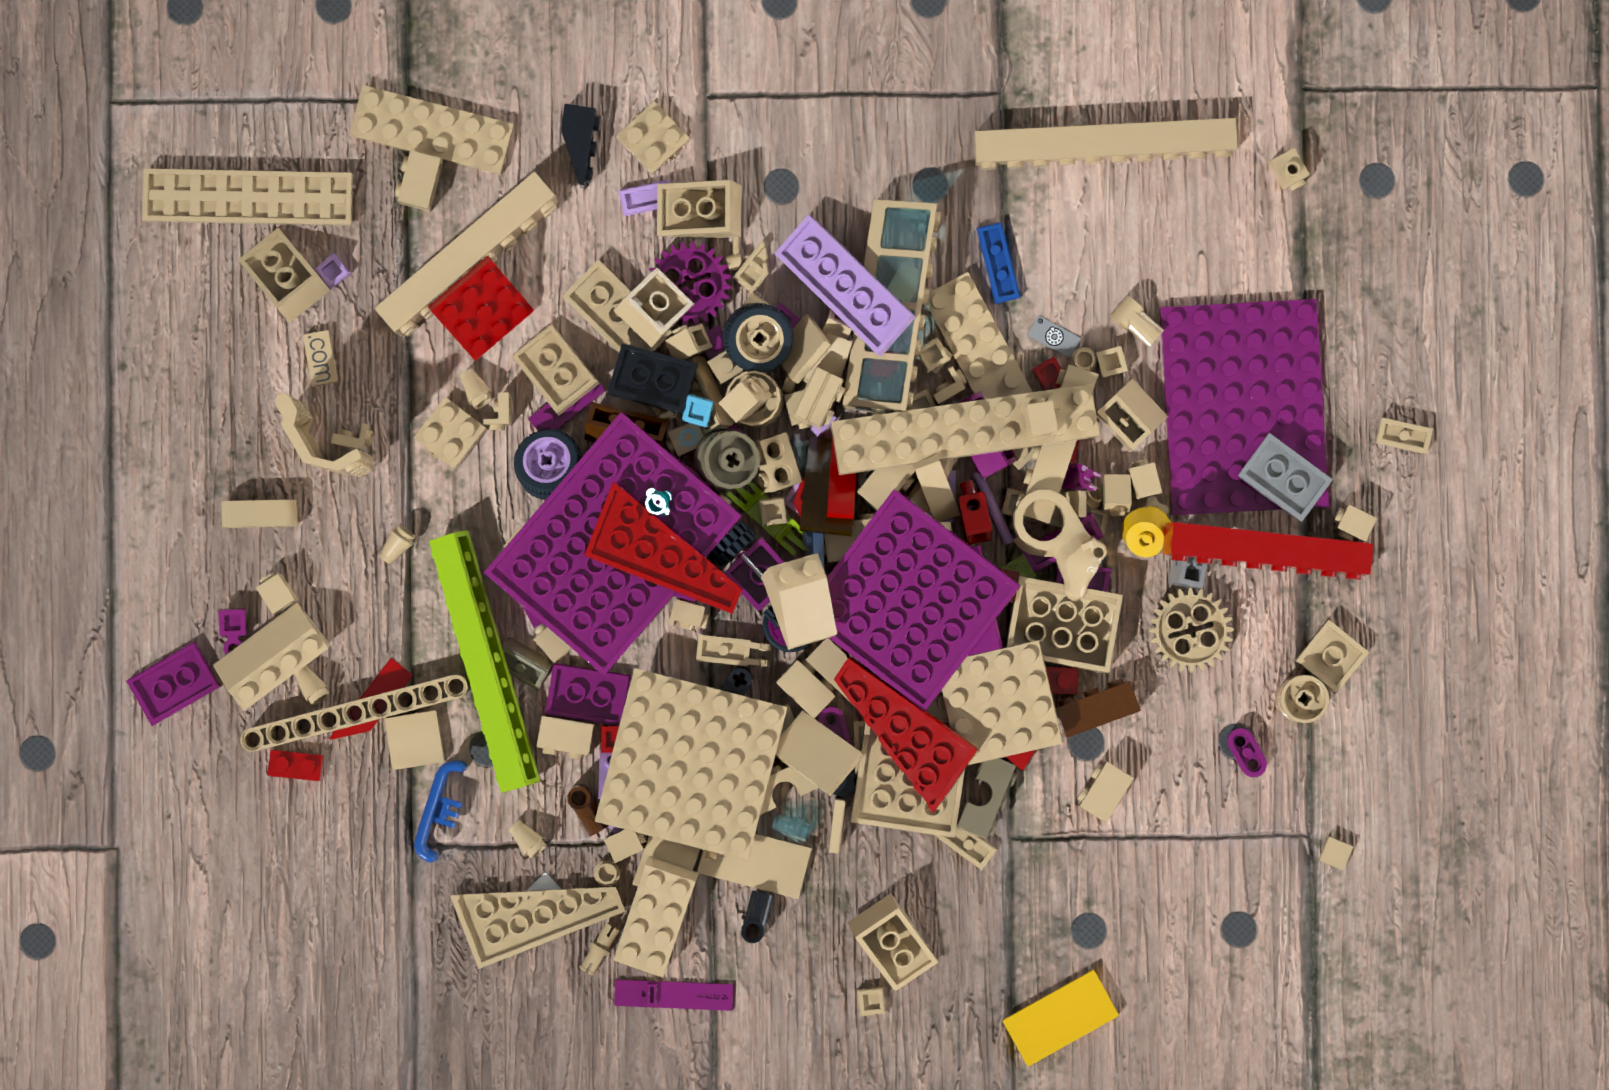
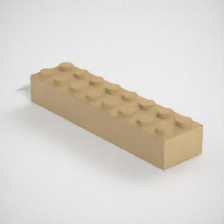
M534 171L374 309L398 336H410L418 329L417 323L424 317L428 320L434 316L428 306L487 255L495 263L498 260L496 256L503 250L505 252L511 250L518 243L516 239L523 233L528 235L537 227L536 222L541 217L548 218L557 210L555 205L559 203L556 196Z

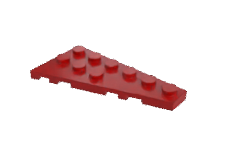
M613 481L584 556L733 614L742 588Z
M849 657L835 676L834 681L851 704L855 705L863 716L865 723L868 727L872 728L878 736L879 742L899 769L912 782L914 789L926 801L931 812L934 813L979 749L930 713L921 710L888 683Z

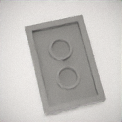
M1270 433L1267 434L1237 475L1299 522L1304 520L1333 480Z

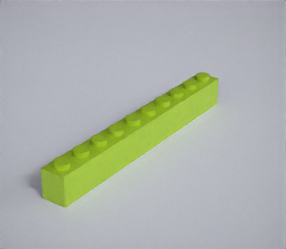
M469 531L454 532L430 540L431 555L436 564L438 579L445 596V604L450 613L453 631L456 634L460 648V656L465 665L467 680L471 686L474 705L479 714L481 729L485 735L489 757L493 763L500 791L503 793L541 782Z

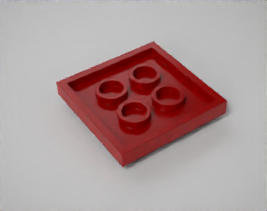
M488 255L428 306L431 312L475 361L535 311Z

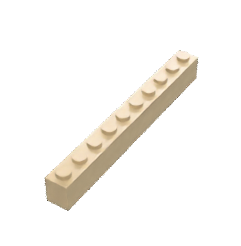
M1236 118L974 132L975 166H981L982 170L997 169V165H1007L1009 169L1022 168L1023 164L1033 163V167H1047L1049 162H1059V166L1075 165V161H1085L1086 165L1100 164L1101 160L1111 159V163H1125L1127 158H1137V162L1153 161V157H1163L1164 161L1178 160L1179 156L1189 155V159H1203L1206 154H1215V158L1231 157V153H1235L1238 149Z

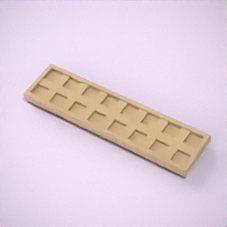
M143 168L142 221L352 226L353 173Z

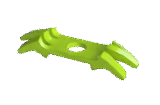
M752 480L747 485L755 493L754 496L743 487L735 488L738 494L747 502L746 504L729 491L726 495L761 526L758 500L770 498ZM788 515V523L761 526L792 556L797 552L782 539L784 536L801 550H807L804 543L790 529L793 527L801 535H803L804 531H799L800 525Z

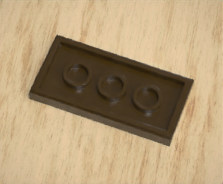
M810 437L799 531L852 536L854 516L853 519L827 517L832 439ZM858 472L856 473L855 502H856Z

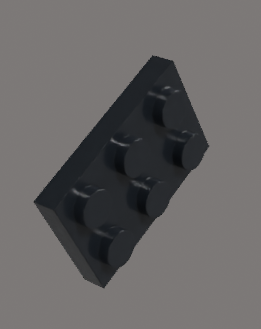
M622 343L607 393L614 397L683 415L687 396L691 392L698 364Z

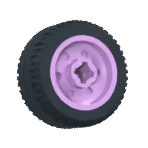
M542 429L533 432L520 443L514 456V471L520 484L530 495L546 500L579 462L583 454L575 440L565 432L556 429Z

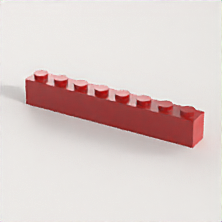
M1178 522L1165 523L1163 555H1171L1172 561L1187 562V557L1196 558V563L1212 564V560L1221 561V566L1237 567V563H1246V568L1262 570V565L1271 566V571L1287 572V568L1296 569V574L1312 575V571H1321V576L1336 577L1337 573L1345 574V579L1361 580V576L1371 575L1372 543Z

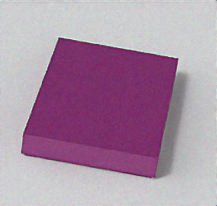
M196 642L187 645L126 681L151 726L160 723L221 687Z
M553 663L545 715L619 726L629 691L631 675L607 672L603 676L596 669Z

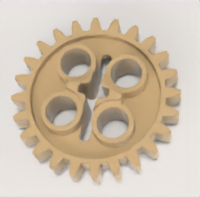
M1188 588L1186 595L1179 589L1177 590V598L1171 593L1167 594L1169 602L1160 600L1159 603L1162 609L1152 610L1157 615V619H1149V622L1155 624V628L1148 630L1149 633L1155 634V638H1152L1149 642L1158 644V647L1153 652L1158 653L1162 651L1164 654L1160 660L1165 661L1169 658L1170 668L1178 663V668L1181 672L1186 665H1188L1190 673L1194 672L1195 665L1198 666L1200 671H1204V663L1214 667L1212 659L1222 660L1223 658L1219 653L1220 650L1229 651L1224 643L1233 641L1232 638L1226 636L1227 632L1234 631V628L1227 627L1226 623L1232 620V617L1224 618L1223 615L1228 608L1219 609L1218 606L1222 600L1218 599L1212 602L1213 593L1203 597V589H1199L1196 595L1193 594L1192 588ZM1198 606L1206 611V617L1201 622L1197 621L1193 616V611ZM1172 614H1177L1181 618V624L1176 629L1171 628L1168 624V618ZM1208 622L1213 623L1212 627L1193 632L1194 637H1191L1190 634H1184L1171 639L1168 637L1170 633L1187 629L1188 623L1191 626H1199ZM1206 631L1210 632L1213 636V643L1208 647L1204 646L1200 640L1201 635ZM1179 639H1184L1188 643V650L1184 654L1178 653L1175 649V644Z

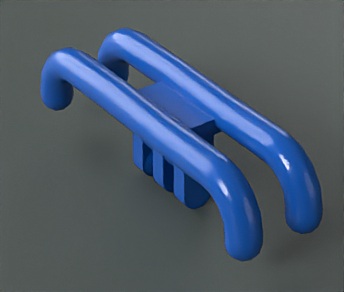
M452 760L445 762L438 768L414 841L417 855L426 862L432 863L438 859V853L430 850L427 846L433 822L451 828L456 827L457 823L447 820V817L458 818L460 813L452 811L450 808L451 806L462 808L463 803L443 797L442 793L450 772H463L467 769V764L464 761Z

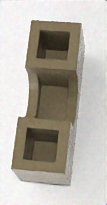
M999 758L981 762L974 779L987 785L990 792L989 800L983 806H976L968 802L964 803L956 828L982 839H987L988 835L993 836L998 821L994 820L998 810L1003 811L1008 797L1004 796L1008 786H1013L1018 774L1014 772L1016 765Z

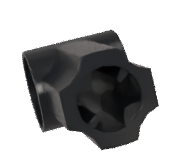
M752 890L741 927V935L746 942L756 943L763 938L774 896ZM749 924H756L760 928V935L756 939L748 938L745 933V929Z

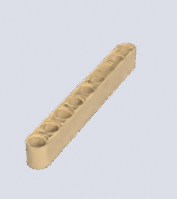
M462 675L443 677L249 728L242 733L240 743L245 750L250 752L264 750L462 698L469 692L470 684L467 678ZM455 679L461 680L464 684L463 691L459 694L452 692L450 687L451 682ZM431 685L435 686L438 690V697L433 701L429 700L425 695L427 687ZM405 692L410 693L413 697V702L409 707H404L400 703V697ZM379 699H383L387 703V710L383 714L375 710V703ZM355 705L362 710V716L357 721L353 720L349 715L350 709ZM329 712L336 716L337 721L333 727L327 726L324 722V717ZM302 719H307L311 724V729L307 734L302 733L299 729V723ZM278 725L282 726L286 731L283 740H277L274 736V729ZM252 732L257 733L260 737V743L256 747L251 746L248 742V737Z

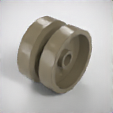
M737 431L713 432L705 436L697 445L694 455L695 469L699 477L709 486L720 489L741 488L750 483L757 474L760 464L759 451L754 441L746 434Z

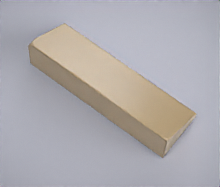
M691 357L687 361L697 363L698 368L690 394L715 401L709 426H700L703 435L705 436L713 430L731 427L734 424L732 418L718 404L723 398L704 357Z

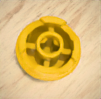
M1148 506L1136 509L1129 513L1122 523V538L1134 554L1140 557L1155 556L1163 552L1165 523H1170L1171 521L1166 513L1159 508Z

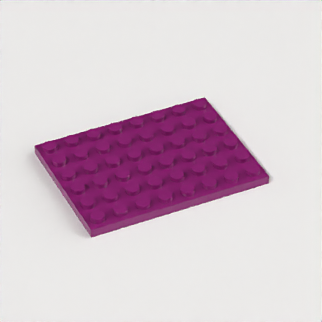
M1317 299L1160 307V326L1164 330L1161 333L1165 411L1168 416L1166 418L1172 516L1283 510L1237 475L1268 433L1272 434L1327 475ZM1328 487L1313 508L1329 507Z
M622 412L484 571L489 578L603 676L676 593L673 590L584 556L613 481L643 506H645L646 499L648 498L646 492L649 488H655L661 492L669 491L672 494V499L669 501L670 513L667 516H662L661 514L655 516L705 558L742 516Z

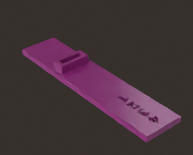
M615 979L614 1006L732 1011L733 984Z

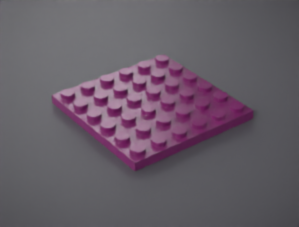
M893 489L827 577L837 635L829 638L925 712L1021 585L902 493Z

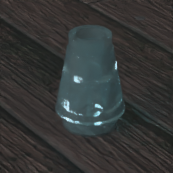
M776 814L772 829L777 830V832L797 843H800V841L806 843L809 839L813 823L808 822L807 818Z

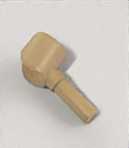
M733 237L734 255L726 257L729 271L738 270L742 266L739 237Z

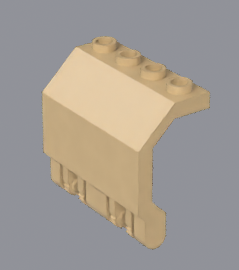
M280 393L276 396L275 404L283 417L281 426L303 463L352 477L358 476L359 478L372 471L371 466L376 464L374 459L368 453L362 452L357 448L335 461L325 460L310 434L313 416L306 404L286 393Z

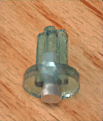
M800 434L791 435L792 440L789 441L798 470L803 471L806 470L807 465L805 445L810 444V438H800Z

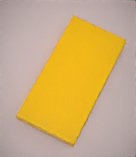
M1092 969L1002 1019L1027 1067L1115 1019L1119 1014L1097 974Z

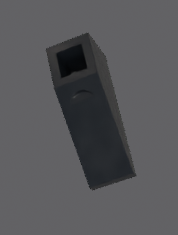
M564 104L561 131L579 186L582 189H586L587 182H592L593 167H589L590 158L596 156L597 142L593 141L594 131L599 132L601 116H597L596 108Z

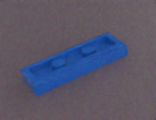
M1002 222L976 228L994 303L1000 304L1020 299Z

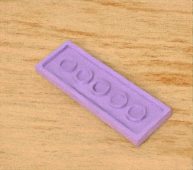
M809 214L774 253L881 357L916 318L912 312Z

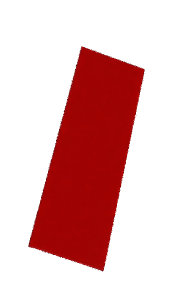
M390 658L359 700L404 688L413 674ZM379 699L375 703V710L378 713L383 714L387 710V703L383 699ZM355 705L349 711V715L353 720L357 721L362 716V710ZM379 719L336 730L329 739L334 740L370 732Z

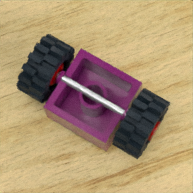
M742 521L721 539L709 555L721 568H724L737 556L738 560L723 573L742 588L741 594L760 612L770 603L761 576L769 567L785 562L763 538L759 539L749 550L745 551L744 549L757 536ZM771 605L763 614L776 628H779L780 626Z

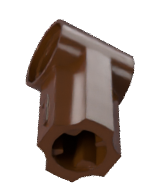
M583 784L574 785L567 795V801L590 837L609 825L595 822L598 805L590 789ZM578 790L583 791L587 796V800L581 804L576 803L572 798V794Z

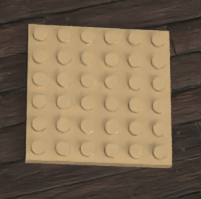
M634 668L595 822L748 861L787 707Z

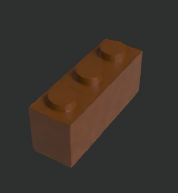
M595 402L591 403L585 422L584 440L596 442L622 412L658 444L664 447L668 428L667 419Z
M1120 678L1107 683L1109 688L1099 691L1098 687L1084 691V697L1074 700V697L1071 696L1058 701L1060 706L1055 707L1064 736L1068 738L1141 711L1131 682H1123V679Z

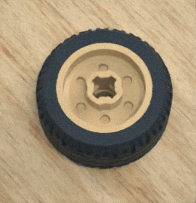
M750 303L735 310L728 318L723 330V344L728 356L737 366L746 371L765 373L779 367L788 358L793 346V331L787 317L775 307L765 303ZM757 333H760L763 338L757 343L753 338H755Z

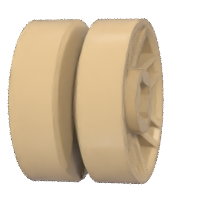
M1295 675L1289 677L1280 685L1276 701L1280 712L1287 719L1299 723H1310L1321 718L1326 712L1329 704V694L1325 685L1319 679L1309 675ZM1302 694L1307 696V700L1303 704L1298 701Z

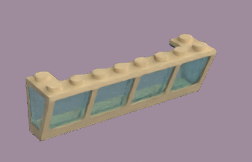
M874 199L864 267L916 318L882 357L877 355L855 332L853 333V344L850 352L842 408L879 414L911 410L914 393L909 392L910 382L916 381L918 368L913 366L914 356L920 355L922 342L917 340L918 330L923 331L925 315L921 314L922 304L927 305L929 289H924L926 279H931L933 263H928L930 253H935L937 238L932 237L933 232H938L941 212L936 211L937 204Z

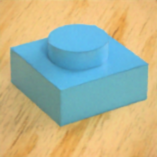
M689 394L682 421L708 427L715 401Z

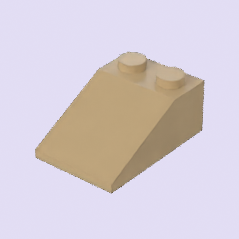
M732 180L657 184V236L693 238L741 237L742 185Z
M279 228L275 229L238 259L240 264L289 323L330 291Z
M818 553L771 566L764 572L761 578L788 650L837 635L827 577Z
M891 893L848 922L855 939L894 991H897L938 963L932 951Z

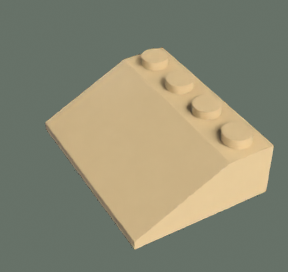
M1019 576L1018 583L1021 587L1015 593L1005 648L1039 640L1045 663L1109 673L1123 595L1087 589L1083 599L1072 601L1064 593V584Z

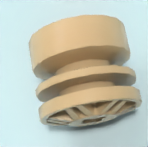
M758 371L743 372L736 376L729 384L726 395L743 380L753 376L763 379L768 384L769 392L772 396L752 416L739 422L752 428L767 427L774 423L783 411L785 403L783 391L779 384L765 373Z

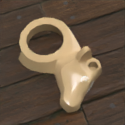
M1035 490L1025 494L1018 500L1019 503L1013 513V528L1017 535V538L1013 539L1014 543L1028 554L1054 557L1064 579L1065 595L1072 601L1083 599L1089 582L1107 554L1106 546L1087 533L1072 506L1061 494L1051 490ZM1038 500H1047L1054 503L1060 509L1063 516V526L1060 533L1049 541H1038L1032 538L1026 532L1023 525V515L1026 508Z

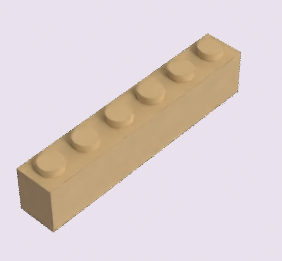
M1068 364L1065 370L1060 369L1056 384L1060 385L1059 388L1091 384L1093 393L1099 374ZM1077 440L1035 446L1031 458L1036 460L1033 469H1027L1023 483L1027 484L1024 494H1019L1015 508L1019 503L1018 500L1032 491L1051 490L1060 493ZM1047 500L1035 501L1026 508L1023 517L1048 525L1055 504Z

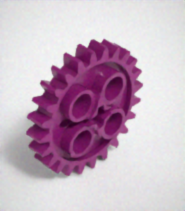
M692 241L690 248H686L684 242H681L680 250L671 245L672 253L668 254L663 250L662 255L664 259L655 258L654 261L658 265V269L665 276L670 271H675L679 274L680 277L678 282L674 284L675 286L681 287L685 285L686 278L694 281L704 274H711L709 278L695 282L693 290H689L688 287L681 289L694 303L681 318L684 325H688L689 320H693L696 326L699 323V318L708 323L707 315L711 314L717 317L715 308L724 310L725 307L721 300H729V296L724 291L732 290V286L725 284V281L731 279V275L723 274L728 269V265L720 266L719 263L723 257L718 256L714 259L715 249L712 248L706 253L705 244L696 249L694 241ZM698 260L702 262L703 269L699 273H692L689 270V264L692 261ZM704 284H710L714 287V292L709 297H704L699 292Z

